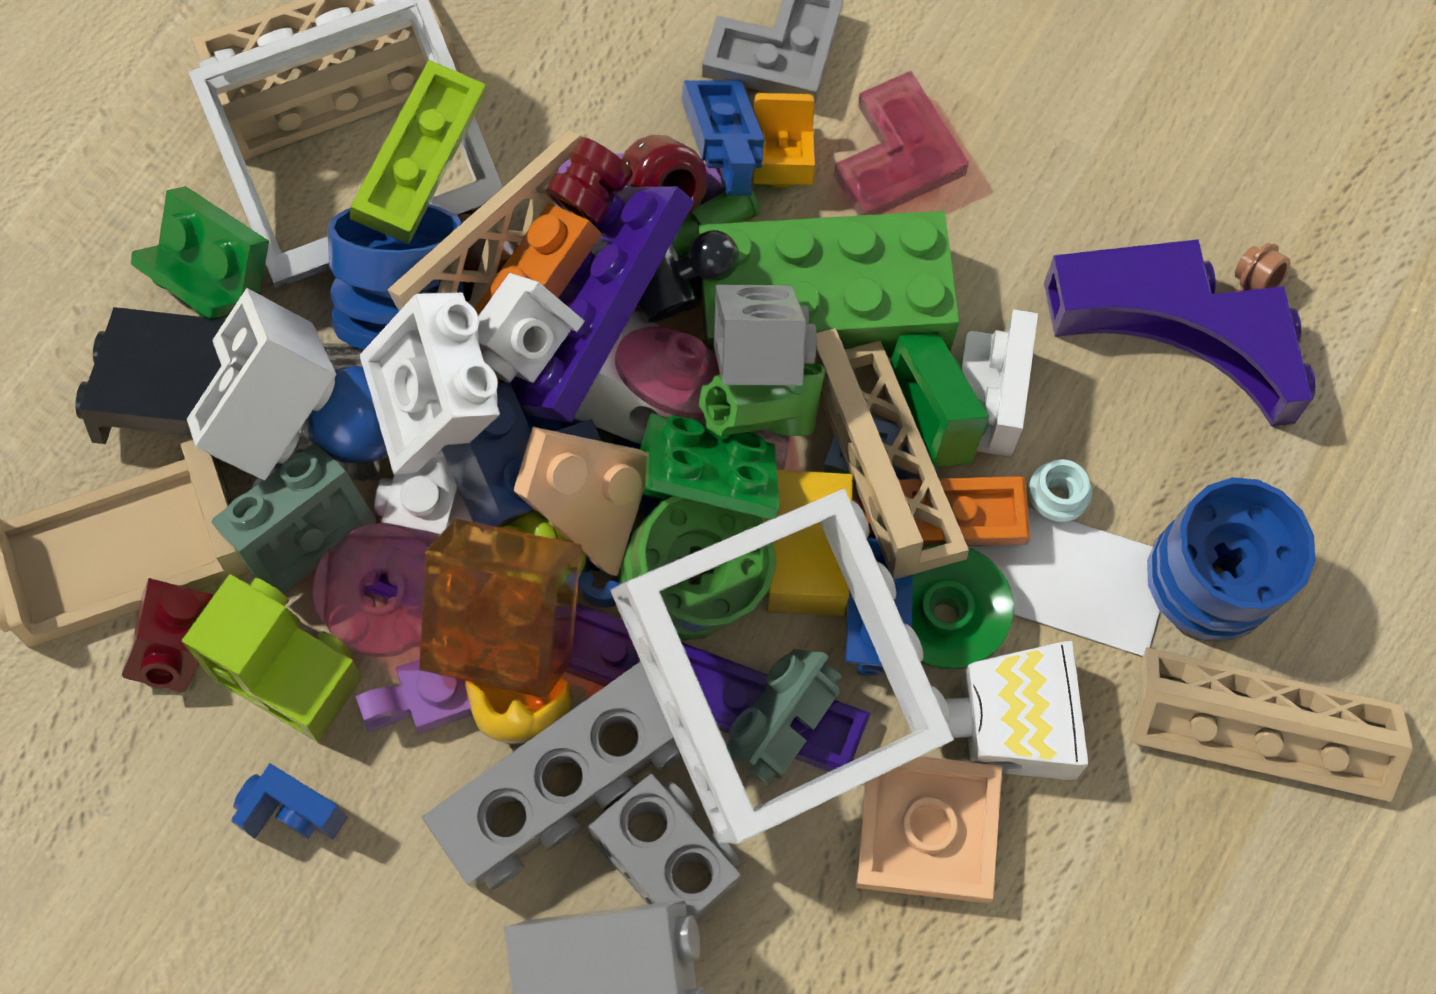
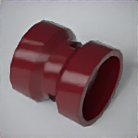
M582 137L570 153L572 164L566 172L557 173L545 192L559 207L589 220L597 227L609 211L607 201L611 194L624 189L633 176V171L620 157L594 140Z

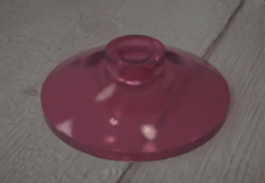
M645 327L636 329L624 336L615 353V366L621 380L641 400L656 409L675 416L694 419L705 418L703 411L699 407L702 385L710 384L715 376L720 375L714 347L696 336L680 330L666 327Z

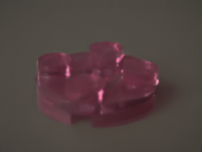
M380 523L356 528L346 534L348 538L338 543L332 552L330 550L327 551L316 569L313 582V600L321 621L340 642L362 655L390 657L403 654L413 647L422 646L434 635L435 627L441 621L446 609L448 581L445 569L438 556L428 544L404 527ZM378 574H389V582L398 587L396 597L389 598L386 606L376 607L373 598L364 596L365 587L375 585L378 580Z

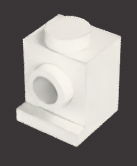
M509 273L478 316L479 347L483 352L484 363L489 365L501 380L511 383L513 378L517 376L534 383L570 330L577 332L584 323V320L541 283Z

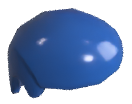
M354 365L335 370L334 389L329 400L320 410H312L306 419L308 437L312 444L318 445L340 463L375 462L387 454V449L363 367Z

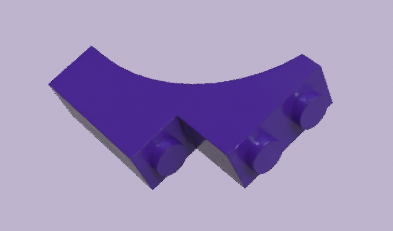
M1199 239L1053 256L1044 280V287L1055 337L1094 333L1125 334L1152 339L1187 351L1208 362L1233 380L1259 407L1271 426L1295 424L1313 400L1316 391L1314 372L1310 364L1303 363L1299 347L1302 331L1300 316L1296 308L1289 307L1284 286L1215 294L1216 279L1214 268L1210 261L1203 260Z

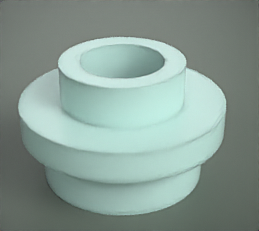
M1059 459L1045 463L1037 468L1029 481L1028 496L1035 510L1042 516L1050 520L1066 522L1080 517L1086 511L1092 498V486L1087 473L1080 465L1070 460ZM1049 489H1062L1067 494L1068 499L1055 496Z

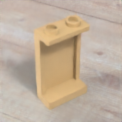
M192 439L180 443L184 459L9 519H0L1 630L3 632L12 631L28 648L138 611L148 578L198 590L226 580L229 574L236 577L250 572L233 547L212 524V519L232 503L218 459L196 448Z

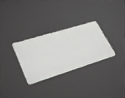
M1028 507L1030 539L1027 545L967 546L988 557L1004 574L1013 596L1014 615L1143 656L1146 647L1150 648L1160 611L1148 587L1147 560L1152 546L1074 521L1059 522L1050 520Z

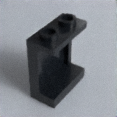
M113 307L106 331H99L94 341V366L88 382L83 381L80 383L76 394V415L79 419H83L91 442L106 444L112 427L192 436L187 418L221 368V363L212 340L226 319Z

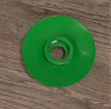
M944 544L930 545L927 547H923L922 550L930 549ZM969 547L966 560L913 574L912 629L919 638L923 649V660L920 663L933 668L946 670L963 669L974 662L986 660L999 649L1011 628L1014 602L1007 579L993 561ZM941 604L949 605L956 611L957 619L952 622H943L936 617L934 608Z

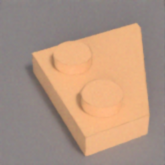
M532 427L513 491L534 510L547 518L549 524L566 539L582 550L596 567L609 575L618 576L645 489L646 452Z

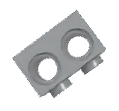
M716 285L714 349L723 385H803L804 364H814L816 359L815 324H809L808 306L799 305L792 285Z
M650 773L588 826L590 837L647 905L685 900L687 916H693L698 924L739 888L741 874L735 867L741 863V859L729 843H719L715 832L707 837L690 818L697 812L696 808L674 782L670 781L663 787ZM653 813L665 821L667 829L659 839L652 842H642L634 838L629 832L630 823L640 814ZM697 863L709 871L712 881L702 892L696 894L685 893L678 889L672 878L675 871L684 864Z

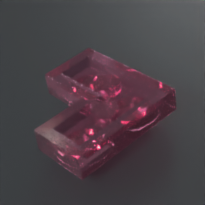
M908 71L859 93L858 107L880 144L835 163L834 177L858 216L882 214L967 174L968 160L912 71Z

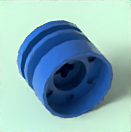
M429 205L409 244L350 220V208L331 219L327 228L329 267L336 277L330 289L331 300L334 304L331 316L332 328L337 338L352 347L366 349L399 312L387 289L462 224L456 214L441 207ZM433 279L418 294L438 293L441 280ZM460 281L457 293H463L464 295V285Z
M1231 477L1207 485L1156 538L1147 560L1148 587L1158 609L1178 629L1201 640L1229 641L1250 634L1307 584L1316 561L1314 534L1303 510L1282 490L1258 479ZM1220 566L1225 572L1218 574L1214 569Z

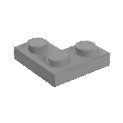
M782 0L774 29L717 15L702 63V77L717 81H742L743 86L746 88L767 93L811 94L816 103L844 0Z

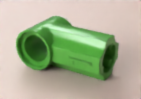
M818 362L804 364L803 385H723L721 375L715 376L710 384L702 385L699 407L704 413L706 427L720 436L764 429L787 436H807L812 434L816 427L826 372L825 367Z

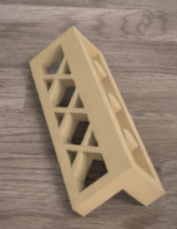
M836 328L816 333L815 362L820 363L826 370L821 401L850 474H853L852 479L892 579L895 580L966 560L969 549L881 341L844 350ZM872 364L878 382L871 394L861 391L853 372L854 368ZM883 393L887 402L880 399ZM872 413L897 424L900 432L892 446L882 442L872 418ZM904 444L906 445L909 454L901 451ZM893 464L919 476L922 485L914 500L904 496L893 469ZM926 497L928 498L931 507L923 504ZM915 517L940 528L947 544L922 550L923 539L914 520Z
M1148 647L1145 648L1141 661L1142 691L1130 726V743L1392 802L1413 750L1403 705ZM1160 674L1182 679L1186 683L1160 678ZM1232 691L1245 693V694L1248 695L1249 697H1244V696L1236 695V694H1235L1234 692H1232ZM1298 706L1310 708L1314 712L1302 710ZM1364 721L1385 725L1386 729L1368 725Z

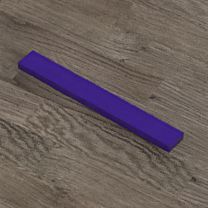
M389 532L362 587L364 595L543 664L554 665L559 670L604 687L641 662L623 620L547 591L525 593L511 589L501 580L496 572ZM681 642L718 729L729 734L736 718L746 709L753 707L767 687L768 674ZM834 700L814 730L807 729L794 718L790 727L806 740L794 759L828 772L853 761L870 713Z

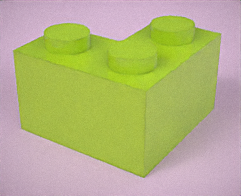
M229 574L185 635L182 642L211 679L316 743H319L362 679L354 661L351 659L354 651L343 641L328 632L321 631L318 637L315 638L298 628L297 625L300 619L285 607L289 599L269 583L255 578L251 585H248L232 574Z

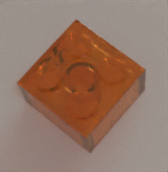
M455 518L426 549L419 670L547 698L571 663L582 545Z

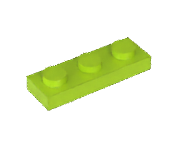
M428 60L350 206V220L407 244L410 243L484 99L485 83Z

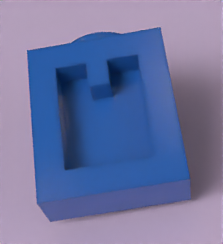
M269 763L261 776L258 774L252 775L239 790L233 804L234 809L237 811L233 815L231 822L241 831L255 839L279 806L281 809L275 818L296 833L309 839L316 829L334 840L348 817L337 804Z

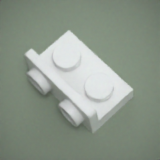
M1013 309L1005 332L995 330L994 334L969 331L966 335L961 364L962 373L977 398L981 399L985 404L989 416L987 431L980 440L977 452L1012 457L1024 425L1038 313Z

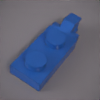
M684 80L681 101L701 159L705 161V166L707 168H721V184L727 196H751L753 169L762 168L765 139L742 81Z

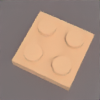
M919 756L865 782L855 888L990 904L994 896L1002 766Z

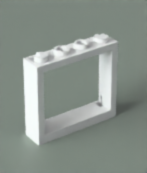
M373 0L375 6L355 13H351L349 7L334 9L315 19L316 27L293 34L291 28L272 31L257 39L259 46L257 48L235 55L233 49L214 52V57L198 62L200 68L188 72L251 229L269 240L265 263L276 289L330 270L328 236L281 253L218 95L410 26L413 27L426 62L431 60L456 71L429 0ZM475 117L460 144L474 182L432 198L429 204L441 207L457 216L468 211L476 212L503 188Z
M845 488L610 590L719 843H740L954 740L947 725L950 722L948 705L940 691L930 686L920 663L923 660V649L919 638L909 625L903 624L893 601L896 598V588L892 576L882 563L876 562L866 539L869 536L866 517L859 505L849 500ZM820 522L911 733L752 808L659 591Z

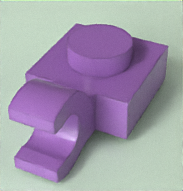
M458 646L396 667L401 686L376 688L356 696L368 732L384 728L412 716L417 733L420 734L472 716L465 685L468 672Z

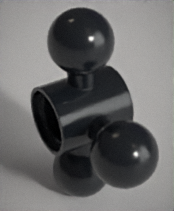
M706 231L694 239L689 249V256L681 260L672 242L637 304L645 323L662 321L695 307L702 299L701 278L708 281H720L729 277L735 271L739 262V249L734 239L722 231Z

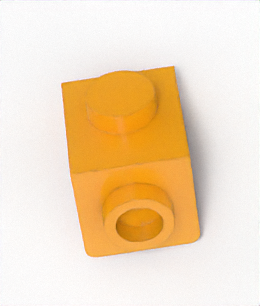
M758 93L755 95L754 114L765 142L762 168L753 169V184H770L780 188L792 187L794 185H814L813 125L815 102L813 95Z

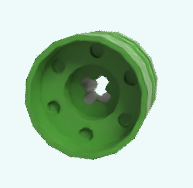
M672 496L659 504L651 514L640 522L630 535L618 572L619 583L621 585L765 522L759 516ZM773 542L700 573V577L691 583H688V579L659 591L680 641L706 638L756 608L769 591L776 566Z

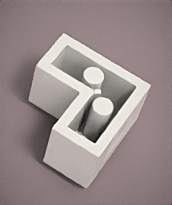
M246 288L212 340L221 363V368L188 416L187 422L196 448L265 481L277 462L282 464L292 455L298 443L299 429L312 410H320L329 400L334 389L336 372L313 323Z

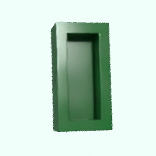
M938 332L899 336L890 364L934 468L971 464L980 440L988 427L989 416L985 404L981 399L977 398L962 373L959 361L952 356Z

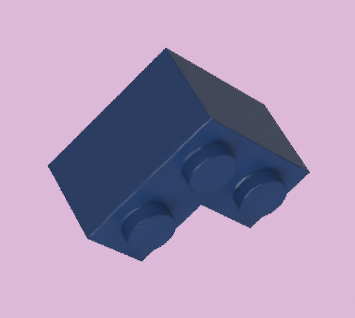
M505 381L499 382L496 390L497 406L500 415L470 443L445 445L441 449L481 540L493 536L501 527L536 511L513 491L531 429L511 383ZM592 419L555 431L601 441Z

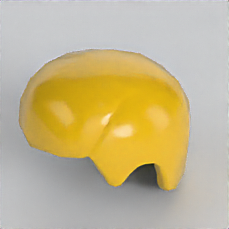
M509 655L491 659L480 673L474 672V669H472L465 681L470 709L477 727L484 735L505 743L528 742L569 713L573 700L570 684L559 676V672L554 665L547 667L545 675H537L532 672L525 661L522 665H526V667L520 668L511 680L502 678L495 661L497 659L516 663L518 659L525 661V658L521 655ZM503 664L508 674L513 666Z

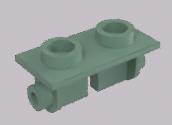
M792 649L789 654L780 658L769 671L767 676L768 685L753 707L743 711L730 728V740L726 747L732 761L749 764L750 766L746 770L747 773L766 786L770 784L774 777L778 779L783 777L785 771L806 742L800 734L790 727L794 718L807 729L814 730L840 693L837 685L842 676L834 668L825 664L829 658L826 653Z

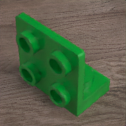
M650 413L639 449L646 452V480L643 494L666 500L676 496L763 518H776L780 504L775 443L767 442L752 432L720 436L688 416L671 415L665 417Z

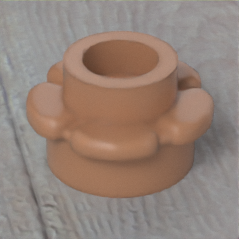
M1266 243L1260 248L1256 246L1250 247L1243 254L1235 269V278L1240 280V291L1280 287L1289 271L1290 258L1279 253V247L1276 244Z

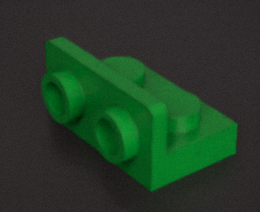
M184 186L166 190L159 244L132 251L130 264L151 278L155 285L167 289L193 307L197 314L208 318L221 319L229 316L246 288L260 295L269 240Z

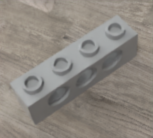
M639 662L422 816V819L468 886L478 889L486 883L490 890H494L505 884L525 867L520 860L522 856L541 843L547 850L556 847L581 827L575 818L596 803L600 805L602 810L610 808L635 787L631 778L652 763L659 771L681 757V753L642 663ZM627 724L636 729L639 735L638 743L634 750L621 757L611 756L602 750V738L605 732L614 725ZM562 763L578 765L582 769L583 779L576 792L565 797H558L549 793L547 779L554 767ZM507 802L523 804L526 810V822L521 831L511 837L497 836L492 827V818L497 808Z

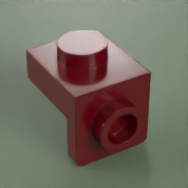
M148 578L141 596L133 642L123 664L122 677L144 683L152 688L170 689L178 692L186 691L199 663L182 640L213 598V594Z

